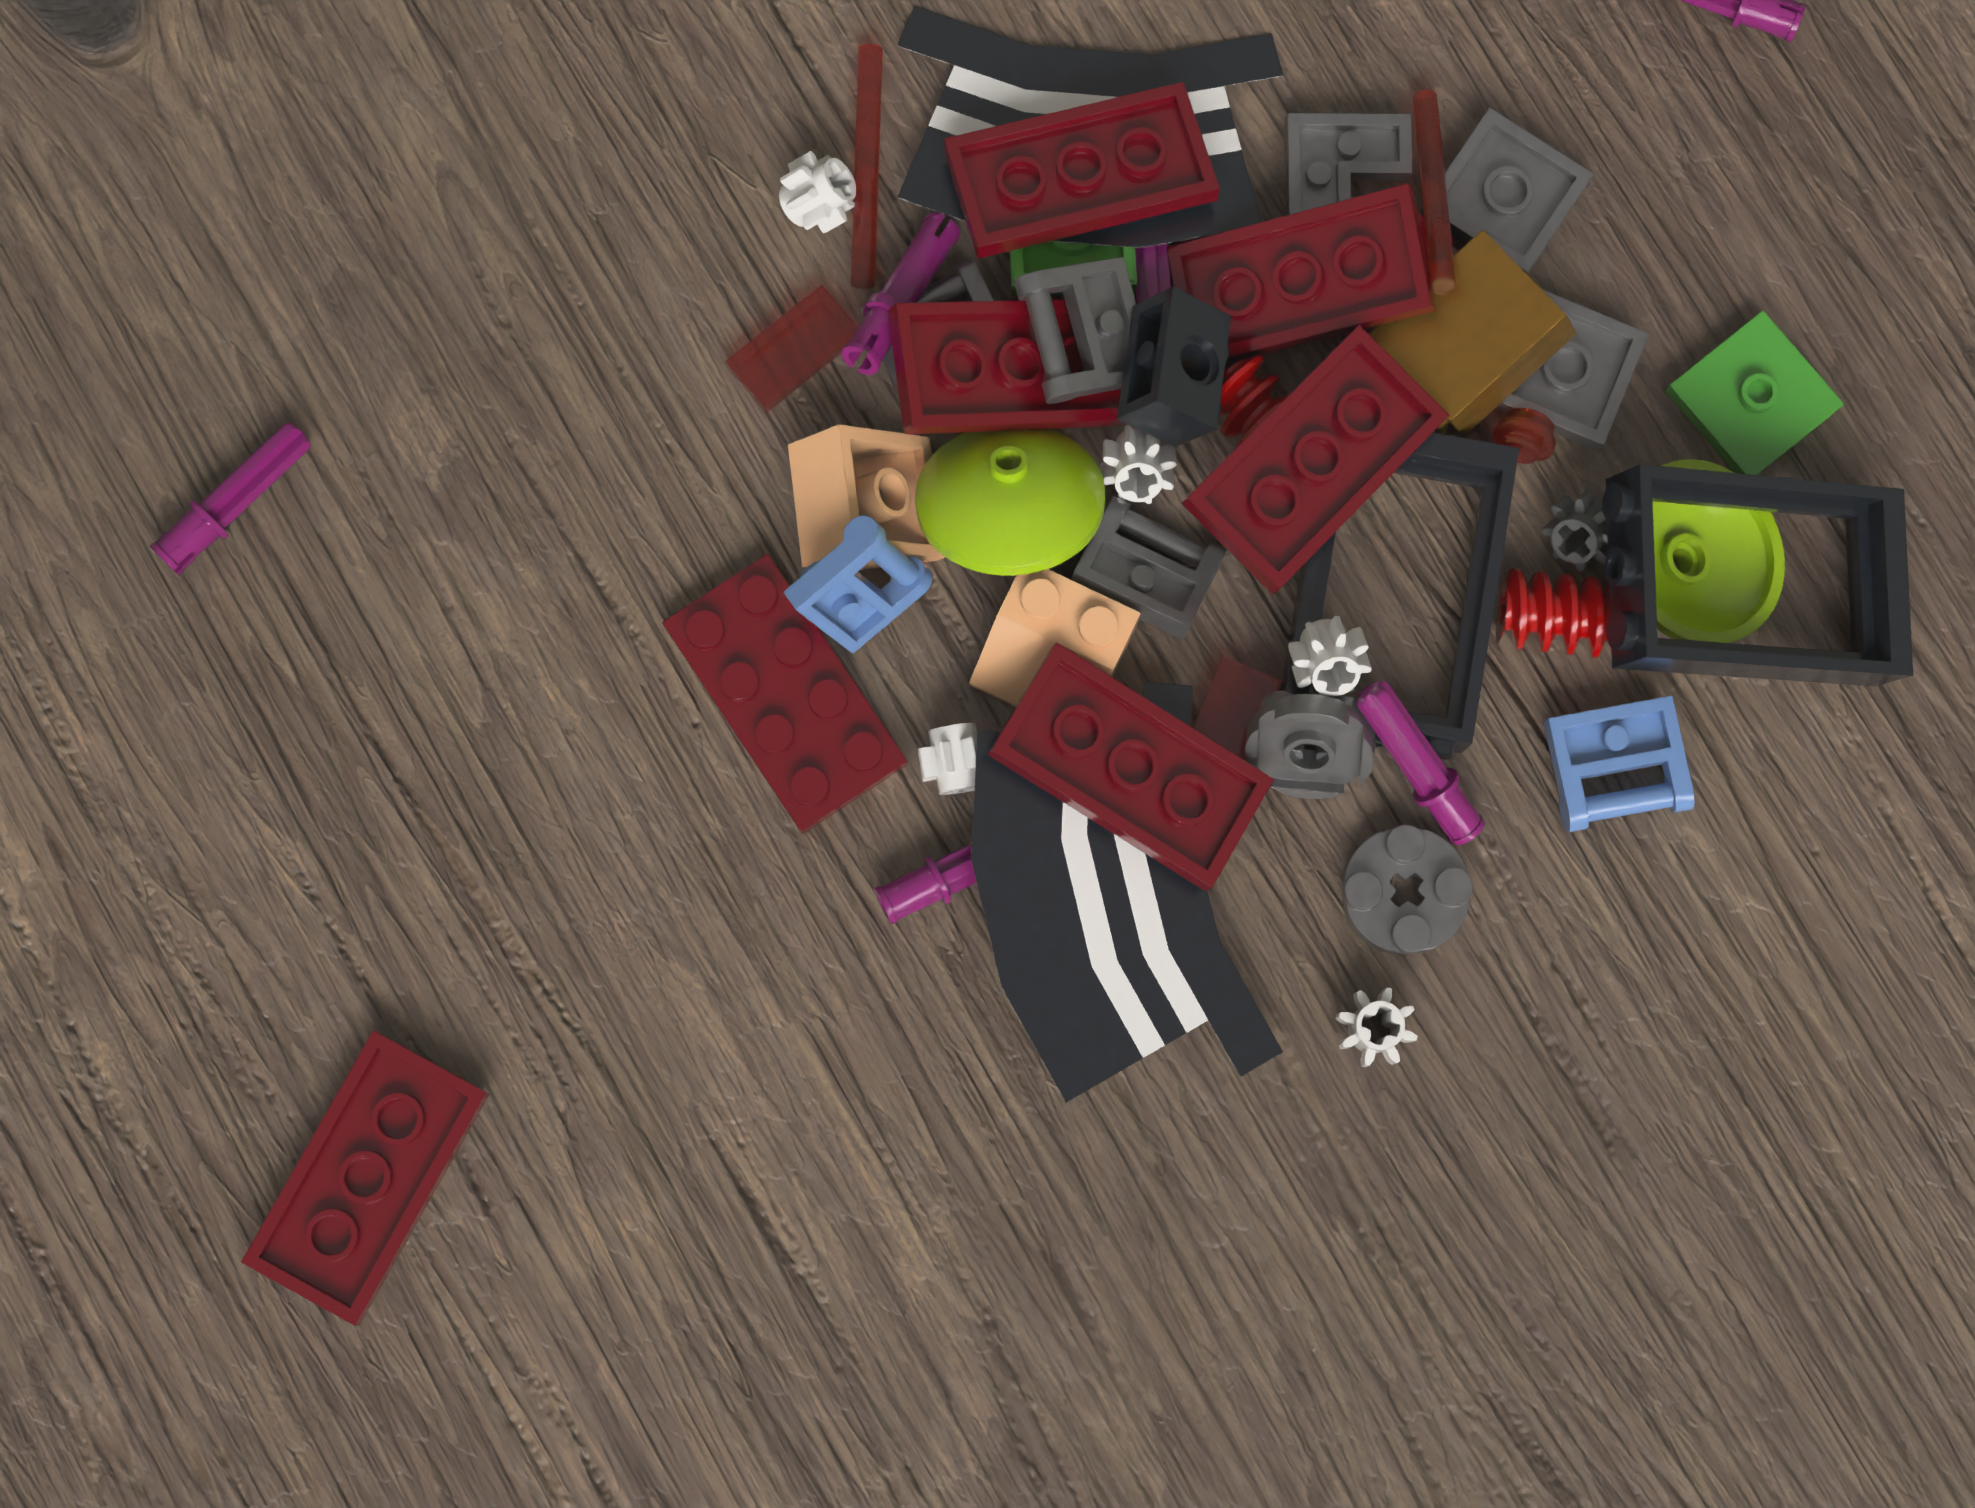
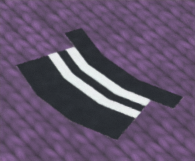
M914 6L897 46L954 65L897 198L965 221L945 157L944 138L1184 82L1220 187L1218 201L1054 241L1144 248L1215 235L1261 222L1224 86L1283 76L1272 34L1153 55L1035 46Z
M1143 681L1144 698L1191 727L1193 686ZM977 730L971 860L997 971L1004 993L1065 1102L1067 1103L1206 1021H1209L1240 1077L1281 1054L1283 1051L1219 939L1208 891L1199 888L987 755L1000 732Z

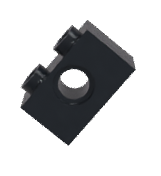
M1174 286L1133 306L1117 419L1174 447L1216 430L1222 410L1220 399L1225 364L1229 356L1228 338L1231 316Z

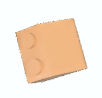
M839 424L788 444L802 567L807 568L812 563L823 559L843 542V532L846 525L857 516L863 515L871 517L881 525L886 532V539L904 555L917 557L922 562L937 561L945 558L930 544L923 534L916 513L915 491L921 470L932 456L930 437L913 434L904 435V433ZM871 560L860 570L881 567Z
M1049 569L1031 574L1016 575L996 616L969 681V686L1016 707L1050 648L1056 642L1113 677L1137 627L1141 613Z

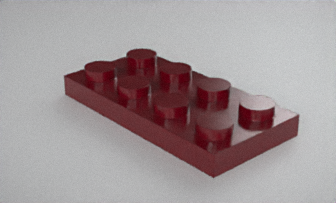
M1184 82L944 138L945 157L977 259L1218 201L1220 187Z
M1408 183L1167 247L1174 287L1231 316L1228 338L1229 356L1226 364L1259 354L1262 355L1350 333L1358 325L1366 329L1436 311L1414 191Z
M1065 299L1052 300L1071 374L1083 372L1084 369ZM1026 301L896 303L887 311L904 435L1128 425L1117 419L1121 389L1079 396L1059 403H1046L1041 384L1047 381Z
M1358 325L1181 504L1273 595L1445 421L1449 414Z
M766 554L664 620L662 624L801 834H804L906 767L908 761L815 624L796 611L784 594V591L790 586L770 556Z
M1057 642L1050 648L987 753L993 759L1204 891L1214 886L1274 781L1267 774Z
M373 1030L241 1263L354 1326L360 1325L490 1093Z

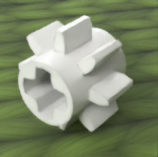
M809 151L788 164L790 172L780 178V182L783 185L779 190V200L784 213L794 224L804 227L806 230L818 225L820 230L826 233L848 221L845 212L855 207V203L852 200L856 196V184L850 170L842 161L837 158H831L829 155L818 160L815 154Z
M1125 425L1124 431L1117 437L1116 441L1107 439L1103 441L1104 462L1100 464V470L1104 479V485L1115 483L1119 498L1132 502L1151 504L1152 498L1160 492L1161 488L1173 489V468L1177 466L1176 447L1170 444L1161 446L1160 439L1139 429L1132 428L1130 425Z
M1334 616L1333 619L1317 620L1313 623L1307 622L1305 624L1306 628L1300 636V642H1291L1288 645L1294 664L1292 671L1297 686L1303 688L1313 683L1319 695L1339 696L1347 692H1353L1354 687L1359 682L1360 674L1371 672L1372 669L1366 653L1369 647L1361 627H1357L1347 632L1342 625L1340 616Z
M953 724L928 731L931 746L918 749L923 782L937 780L939 795L974 791L977 748L976 724Z
M1391 988L1383 989L1377 1001L1370 1003L1367 995L1362 990H1359L1353 994V1000L1358 1010L1354 1014L1340 1012L1336 1015L1335 1019L1338 1022L1348 1025L1349 1035L1338 1046L1340 1049H1347L1354 1045L1362 1051L1360 1059L1362 1067L1370 1066L1374 1061L1375 1054L1379 1052L1383 1053L1386 1061L1391 1065L1396 1064L1400 1061V1057L1394 1046L1399 1041L1403 1043L1417 1041L1418 1036L1405 1030L1404 1020L1415 1009L1413 1006H1405L1398 1009L1395 1005L1391 1004ZM1379 1012L1383 1014L1381 1019L1382 1025L1390 1028L1391 1032L1389 1036L1377 1039L1374 1044L1370 1041L1371 1031L1366 1027H1362V1020H1366Z

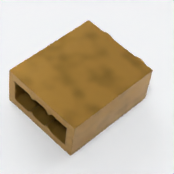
M1481 230L1430 278L1436 311L1379 325L1369 334L1449 414L1438 429L1441 430L1449 422L1463 437L1577 334L1567 314L1484 230Z

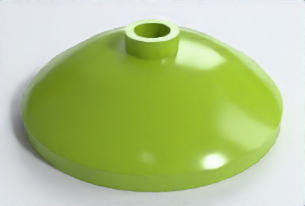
M1054 429L964 432L942 445L933 453L921 470L915 491L916 513L919 525L927 540L938 552L952 562L985 574L1001 576L1025 575L1040 572L1065 562L1080 552L1090 542L1104 516L1105 485L1101 470L1091 454L1074 439Z
M1695 459L1678 460L1661 465L1665 467L1734 473L1718 464ZM1653 501L1657 630L1672 639L1733 643L1755 632L1773 612L1779 600L1784 582L1785 557L1783 543L1772 513ZM1673 557L1677 560L1679 564V570L1674 564Z

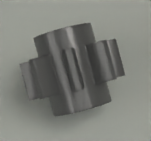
M1586 488L1575 503L1571 498L1563 495L1551 508L1556 518L1551 519L1542 529V534L1551 537L1554 549L1552 557L1555 560L1562 558L1569 563H1574L1578 572H1583L1594 557L1598 562L1605 564L1608 554L1607 520L1602 511V498L1594 497L1591 488Z

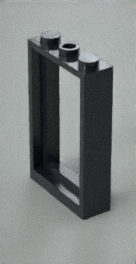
M1432 433L1394 473L1482 489L1446 716L1444 718L1408 711L1439 758L1448 760L1453 758V752L1462 753L1473 742L1520 448ZM1336 532L1301 567L1288 645L1291 642H1300V636L1306 628L1305 624L1307 622L1313 623L1321 620ZM1287 648L1280 691H1286L1294 695L1312 694L1309 693L1310 685L1303 688L1297 686L1292 671L1294 664L1289 648ZM1375 733V748H1386Z
M1639 464L1605 479L1606 490L1602 499V511L1607 520L1608 554L1605 559L1604 573L1609 583L1610 618L1607 623L1606 636L1611 647L1612 669L1878 686L1913 676L1904 489ZM1653 501L1845 518L1852 652L1658 638Z

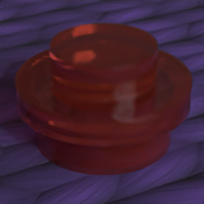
M1514 408L1510 410L1506 418L1497 422L1493 432V439L1496 444L1520 448L1517 463L1532 464L1535 461H1543L1550 458L1556 446V439L1553 435L1555 431L1553 422L1544 414L1529 408Z

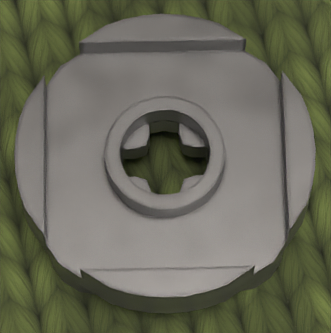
M1275 691L1263 698L1261 709L1252 716L1249 722L1245 745L1246 762L1273 778L1274 781L1271 784V788L1282 794L1304 799L1332 798L1343 794L1344 784L1352 782L1360 776V785L1369 777L1374 764L1375 733L1358 709V700L1353 697L1339 696L1332 698L1317 694L1294 695L1286 691ZM1304 744L1317 745V750L1304 749Z
M1402 825L1394 829L1382 831L1367 839L1351 855L1344 868L1342 877L1343 908L1350 927L1371 947L1381 952L1411 955L1430 951L1450 939L1460 928L1467 915L1469 898L1473 890L1471 877L1467 873L1465 864L1455 848L1439 835L1410 825ZM1397 875L1403 880L1413 876L1418 880L1420 885L1417 888V893L1422 897L1418 906L1409 901L1400 907L1393 903L1391 898L1396 890L1389 883L1393 876Z

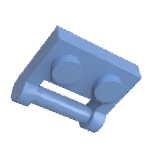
M863 515L852 519L846 525L843 532V542L823 559L809 565L802 572L800 578L784 591V594L796 611L853 654L926 593L932 583V572L919 558L904 555L886 539V532L881 525L871 517ZM871 560L891 576V581L881 589L858 572Z
M1673 696L1548 718L1543 722L1560 797L1561 819L1567 832L1588 829L1589 822L1669 808L1672 813L1693 810L1695 804L1694 791ZM1662 765L1665 777L1664 783L1589 797L1584 795L1581 779Z

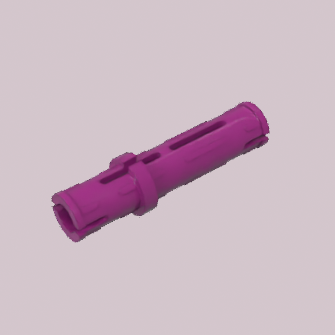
M934 212L925 216L920 229L892 275L883 286L882 291L871 295L863 308L864 320L850 341L844 346L841 354L846 364L852 368L862 351H868L865 360L857 372L865 375H874L878 372L881 362L892 345L887 311L896 303H918L952 246L959 240V227L951 219L940 237L935 236L936 230L945 215Z

